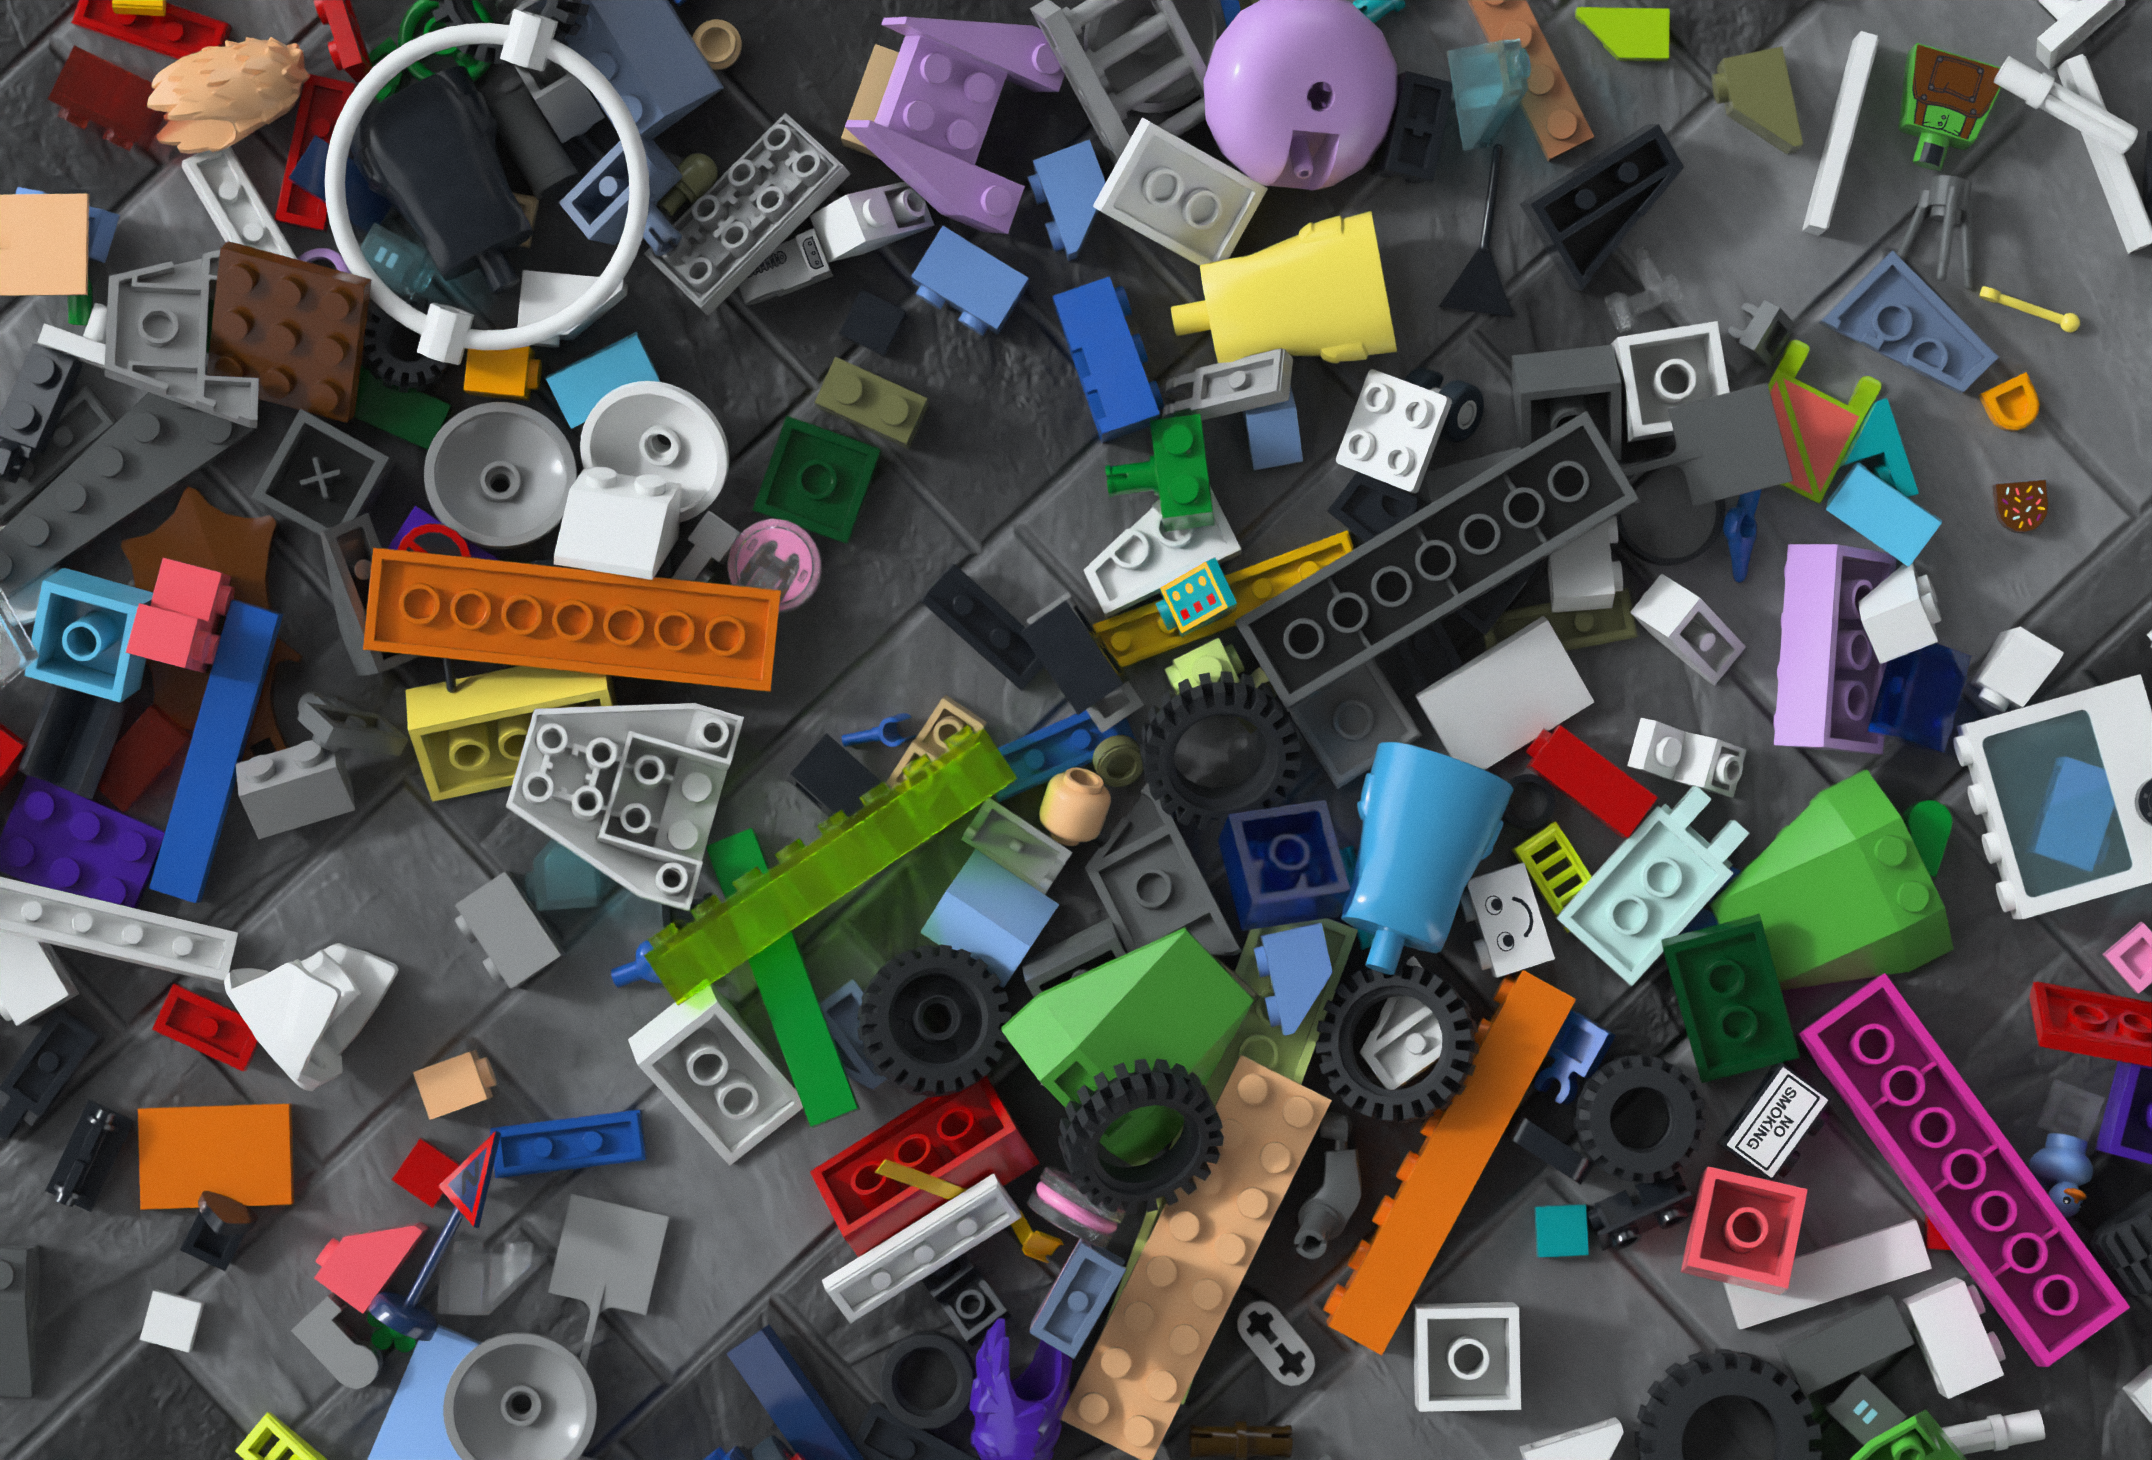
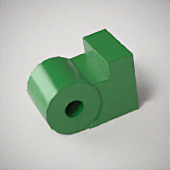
M1920 801L1909 806L1904 812L1902 819L1930 877H1936L1952 829V817L1945 805L1938 801Z

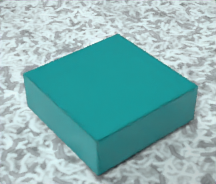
M1586 1204L1534 1206L1536 1252L1538 1258L1589 1255Z

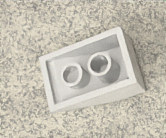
M707 977L628 1039L637 1065L729 1166L803 1108L795 1084L736 1009Z

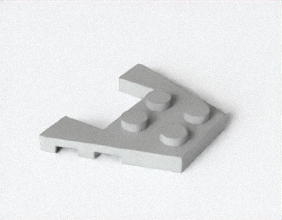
M220 250L204 253L202 259L174 265L170 261L109 276L104 364L105 377L249 428H257L259 378L205 375L209 289L216 288Z

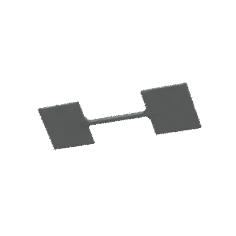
M1767 382L1668 408L1676 438L1674 452L1667 457L1621 468L1625 476L1668 465L1680 467L1685 473L1694 506L1793 481ZM1517 447L1426 471L1424 476L1431 502H1435L1522 450V448Z

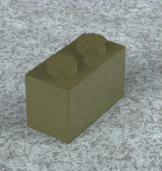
M838 357L834 358L814 402L818 409L908 450L929 406L926 397Z

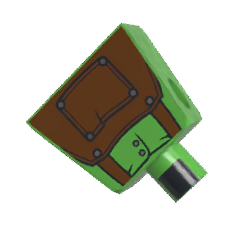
M1916 43L1908 51L1898 129L1903 133L1919 137L1913 159L1915 165L1940 171L1943 168L1949 146L1966 150L1975 142L2001 89L1999 85L1993 83L2001 67L1920 43Z

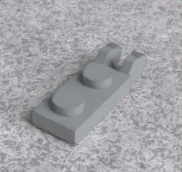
M1280 348L1246 356L1233 362L1217 363L1196 368L1195 372L1180 375L1178 378L1173 377V379L1166 381L1165 394L1170 400H1175V404L1170 403V405H1166L1163 408L1162 419L1200 414L1201 421L1289 401L1293 357L1285 349Z

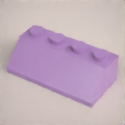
M1788 544L1787 562L1784 568L1785 594L1784 608L1781 615L1780 662L1777 668L1778 694L1777 708L1774 715V745L1814 750L1883 754L1889 661L1880 664L1862 624L1858 602L1896 571L1897 559L1891 554L1838 544Z

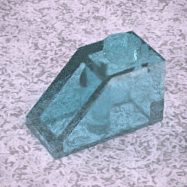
M1520 39L1500 40L1447 51L1463 151L1491 147L1528 90L1527 78L1531 73V64L1526 49L1521 46Z
M551 839L533 860L534 871H526L528 901H536V911L602 906L600 870L554 839Z

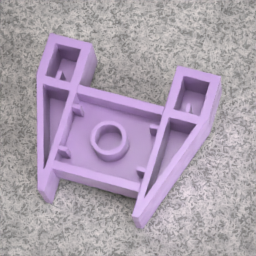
M916 17L884 18L882 26L905 35L875 121L847 120L845 128L940 214L982 232L1008 234L1025 186L978 167L975 163L1005 79L1033 92H1059L1065 73L1042 30L1032 25Z

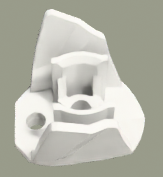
M337 943L324 950H319L315 955L303 961L296 959L294 962H288L271 972L254 968L232 970L225 977L224 985L226 993L268 1054L299 1087L307 1091H314L318 1086L338 1078L343 1073L341 1054L358 1036L379 1006L398 973V967L396 964L369 952Z

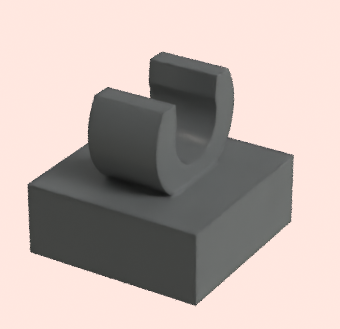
M1766 300L1762 302L1759 308L1754 304L1744 303L1741 309L1752 319L1746 330H1739L1734 326H1730L1728 332L1754 361L1771 368L1796 325L1781 307Z

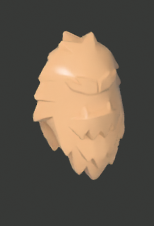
M246 37L245 41L240 43L226 40L224 47H205L200 52L184 56L160 71L153 79L152 88L155 90L149 96L147 107L156 111L167 112L164 115V120L168 123L156 135L161 144L177 146L180 153H202L209 150L216 152L239 142L265 124H270L288 113L299 99L302 85L310 78V75L304 68L303 51L299 49V45L296 43L286 46L272 37L269 40Z

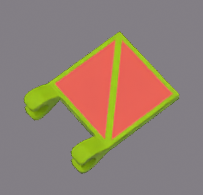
M1794 339L1787 344L1768 383L1793 481L1780 485L1820 504L1860 425L1881 389V382L1871 376H1863L1859 379L1848 405L1795 379L1810 351V347L1806 343Z

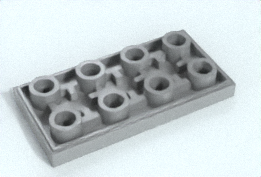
M785 113L672 225L682 235L680 242L676 245L669 240L668 243L673 249L665 255L657 256L651 247L644 254L709 316L850 175V172Z

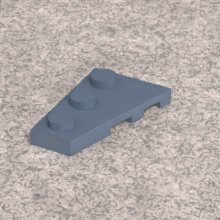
M1893 250L1819 322V324L1958 394L1963 393L1999 358Z

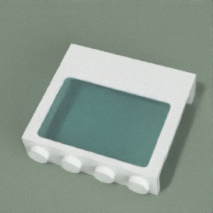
M2141 674L1957 726L1959 736L1953 739L1955 752L1962 767L1968 765L1973 785L1968 786V796L1974 813L1976 815H1983L1988 833L1982 835V844L1989 863H1997L2002 882L1996 883V891L2004 912L2011 911L2013 919H2026L2152 883V826L2145 823L2135 809V795L2138 788L2146 780L2152 778V711Z

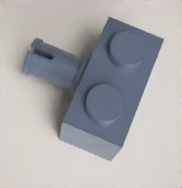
M641 137L646 153L650 188L648 217L643 238L657 256H662L673 249L668 241L671 240L677 245L682 235L678 230H675L656 205L683 175L653 140ZM621 140L559 202L589 240L616 245L621 239L629 204V174Z

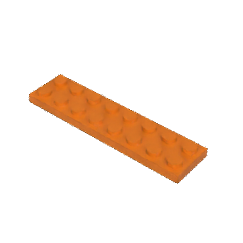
M374 547L363 650L771 691L781 590L654 577L653 580L586 569Z

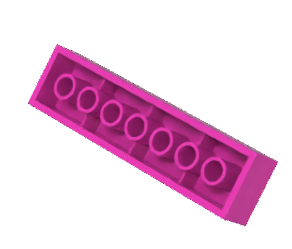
M1885 973L1874 978L1795 1035L2036 1366L2049 1367L2130 1308Z

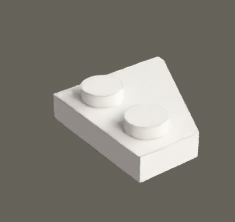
M1414 956L1406 963L1410 966L1415 965L1422 968ZM1396 996L1387 999L1374 1029L1370 1032L1360 1051L1361 1056L1386 1089H1400L1439 1060L1442 1050V1033L1438 1020L1425 1004L1413 997Z

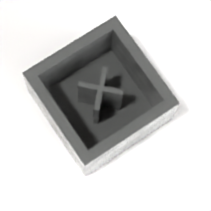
M300 409L251 497L320 535V531L363 514H369L395 469L397 462Z

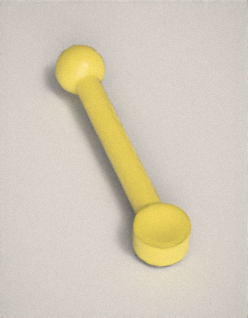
M1982 287L1979 295L1981 299L2000 303L2060 324L2061 328L2066 332H2075L2080 326V320L2074 313L2062 315L2007 296L1993 288Z

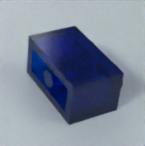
M1933 643L1887 661L1868 732L1912 747L1945 752L1948 738L1953 730V720L1961 692L1967 681V671L1972 655Z

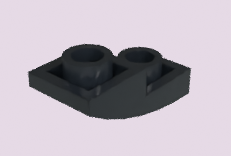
M966 1252L922 1279L931 1295L941 1304L964 1339L971 1346H974L986 1336L988 1329L993 1326L998 1318H1004L1006 1321L1012 1317Z

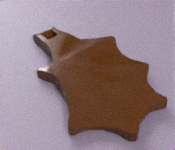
M187 487L183 491L175 513L157 530L145 536L122 540L121 548L132 565L135 588L154 593L162 559L167 558L231 576L229 586L235 589L233 600L237 599L272 610L268 579L272 546L279 523L271 515L259 518H244L225 514L212 506L199 490ZM221 615L216 635L221 636L227 616ZM279 632L243 754V762L257 756L253 747L271 739L276 752L289 748L280 730L274 709L275 676L280 663L287 660L301 663L303 656L283 641ZM146 658V663L152 673L155 693L151 714L152 724L159 727L190 729L194 731L213 665L208 664L206 673H201Z

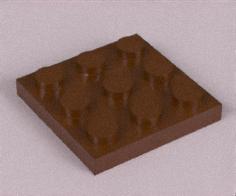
M227 241L220 248L207 376L259 378L258 399L298 410L302 409L309 413L348 423L355 415L372 279Z

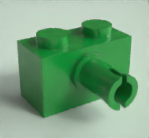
M1200 414L1150 420L1154 455L1150 456V461L1115 466L1105 465L1109 498L1117 495L1154 491L1155 496L1159 495L1165 532L1215 525Z

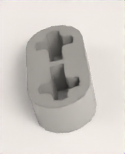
M1260 1299L1252 1300L1241 1308L1237 1317L1238 1331L1242 1339L1279 1382L1289 1386L1300 1385L1306 1382L1314 1371V1355L1306 1342L1277 1307L1268 1301ZM1255 1310L1259 1315H1263L1267 1311L1272 1314L1273 1317L1269 1320L1268 1324L1277 1336L1274 1340L1269 1342L1259 1331L1254 1332L1252 1335L1247 1332L1246 1329L1251 1325L1248 1315ZM1283 1343L1292 1354L1299 1351L1305 1354L1300 1361L1303 1367L1301 1373L1296 1375L1292 1370H1288L1285 1373L1279 1370L1284 1363L1280 1354L1275 1350L1279 1344Z

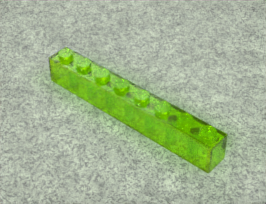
M969 724L964 726L943 741L948 748L946 751L932 760L927 753H924L901 769L906 776L904 779L890 788L883 781L860 796L859 799L864 806L847 817L842 809L817 825L822 834L807 844H804L799 837L776 852L774 855L779 862L762 873L758 866L752 868L732 882L737 891L722 901H719L715 894L690 910L695 919L680 929H677L672 922L647 940L652 948L645 952L644 957L676 1004L679 1006L1018 779L985 729L980 727L973 732Z

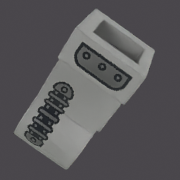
M814 228L796 235V238L780 244L738 286L745 305L760 303L776 296L781 297L833 277Z
M332 1292L291 1331L340 1383L348 1388H364L372 1383L381 1373L383 1367L382 1353L373 1343L360 1340L338 1316L348 1305Z

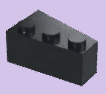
M1645 125L1519 205L1570 290L1582 291L1592 279L1591 276L1606 258L1614 253L1623 242L1622 239L1640 217H1643L1682 171L1684 166L1660 125Z

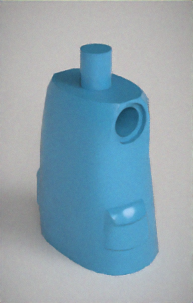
M1382 742L1378 744L1371 773H1367L1365 776L1361 799L1357 803L1359 817L1363 821L1362 834L1353 880L1341 917L1343 921L1351 926L1375 935L1365 964L1368 968L1384 974L1394 975L1403 946L1431 953H1438L1442 950L1466 884L1477 869L1480 861L1487 858L1493 852V846L1504 824L1501 820L1514 791L1510 783L1486 770L1428 749L1398 742Z

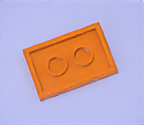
M292 1103L138 1109L140 1210L199 1208L198 1200L203 1191L218 1193L244 1206L294 1204Z

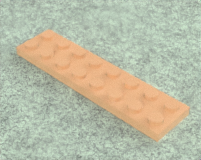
M1240 1054L1215 1104L1223 1126L1220 1130L1224 1136L1223 1146H1216L1220 1153L1217 1164L1207 1162L1211 1174L1205 1181L1195 1175L1192 1176L1197 1189L1188 1195L1179 1187L1174 1190L1179 1201L1170 1206L1166 1202L1069 1396L1061 1419L1062 1421L1140 1460H1153L1332 1101L1331 1099Z

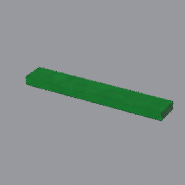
M749 828L707 845V852L810 1127H818L860 1110L755 829Z

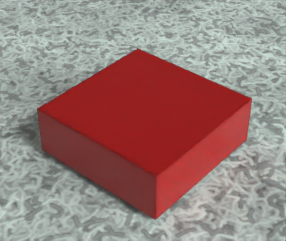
M422 1137L391 1180L431 1208H434L444 1195L438 1186L461 1164Z

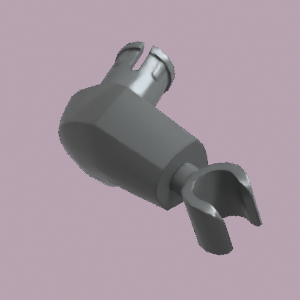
M1329 1111L1325 1113L1321 1122L1320 1137L1335 1140L1336 1142L1334 1150L1324 1152L1323 1184L1307 1198L1298 1213V1222L1301 1228L1295 1237L1294 1244H1299L1296 1248L1297 1252L1308 1259L1321 1257L1326 1251L1328 1241L1338 1237L1343 1232L1362 1195L1358 1149H1348L1353 1124L1350 1117L1346 1114Z

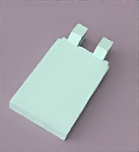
M1692 786L1673 809L1666 804L1661 808L1655 806L1631 835L1626 838L1555 917L1630 986H1633L1663 952L1661 940L1679 935L1733 875V872L1729 870L1733 864L1727 858L1749 834L1735 820H1729L1710 843L1697 833L1689 824L1712 800L1698 786Z

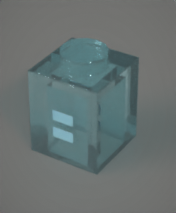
M376 223L371 227L360 248L373 271L383 283L399 296L411 295L410 301L415 292L422 294L426 290L434 275L435 268L430 266L433 259L428 251Z

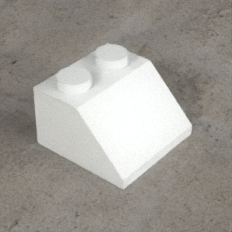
M607 467L583 469L569 490L554 553V565L653 580L679 538L681 484L667 482L663 477L652 474L638 477L617 474L615 470Z

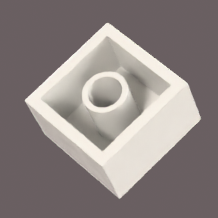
M1718 321L1617 337L1611 343L1621 379V408L1627 443L1675 435L1668 408L1729 392Z
M1514 1302L1413 1304L1415 1406L1419 1412L1521 1410L1519 1307Z

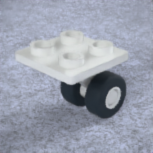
M1420 367L1414 369L1404 380L1371 369L1367 374L1337 454L1336 462L1401 489L1417 493L1438 438L1441 437L1452 442H1462L1468 439L1477 429L1484 410L1482 392L1478 387L1461 380L1451 381L1442 389H1439L1444 379L1443 375L1427 368Z

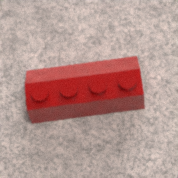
M985 1075L979 1082L963 1091L948 1096L926 1098L810 1171V1174L844 1239L856 1255L860 1257L950 1201L917 1187L875 1173L885 1159L932 1175L967 1190L993 1173L1002 1186L1040 1164L988 1076Z

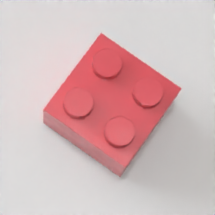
M1708 1166L1700 1175L1681 1273L1781 1295L1789 1287L1808 1189Z

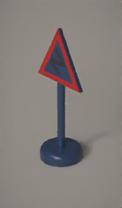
M495 1131L438 1186L455 1207L408 1296L405 1297L393 1292H380L372 1300L368 1308L370 1313L389 1328L420 1341H430L433 1338L438 1327L437 1320L428 1309L418 1302L463 1217L465 1216L473 1227L478 1229L480 1227L501 1136L500 1132Z

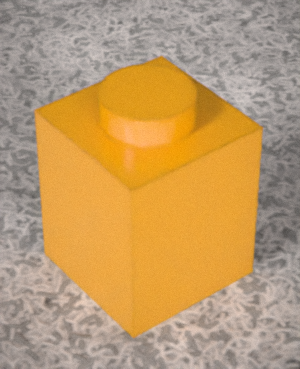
M529 346L508 350L468 349L464 391L474 396L530 401L531 389L538 390L540 386L542 362L541 360L534 359L535 351Z

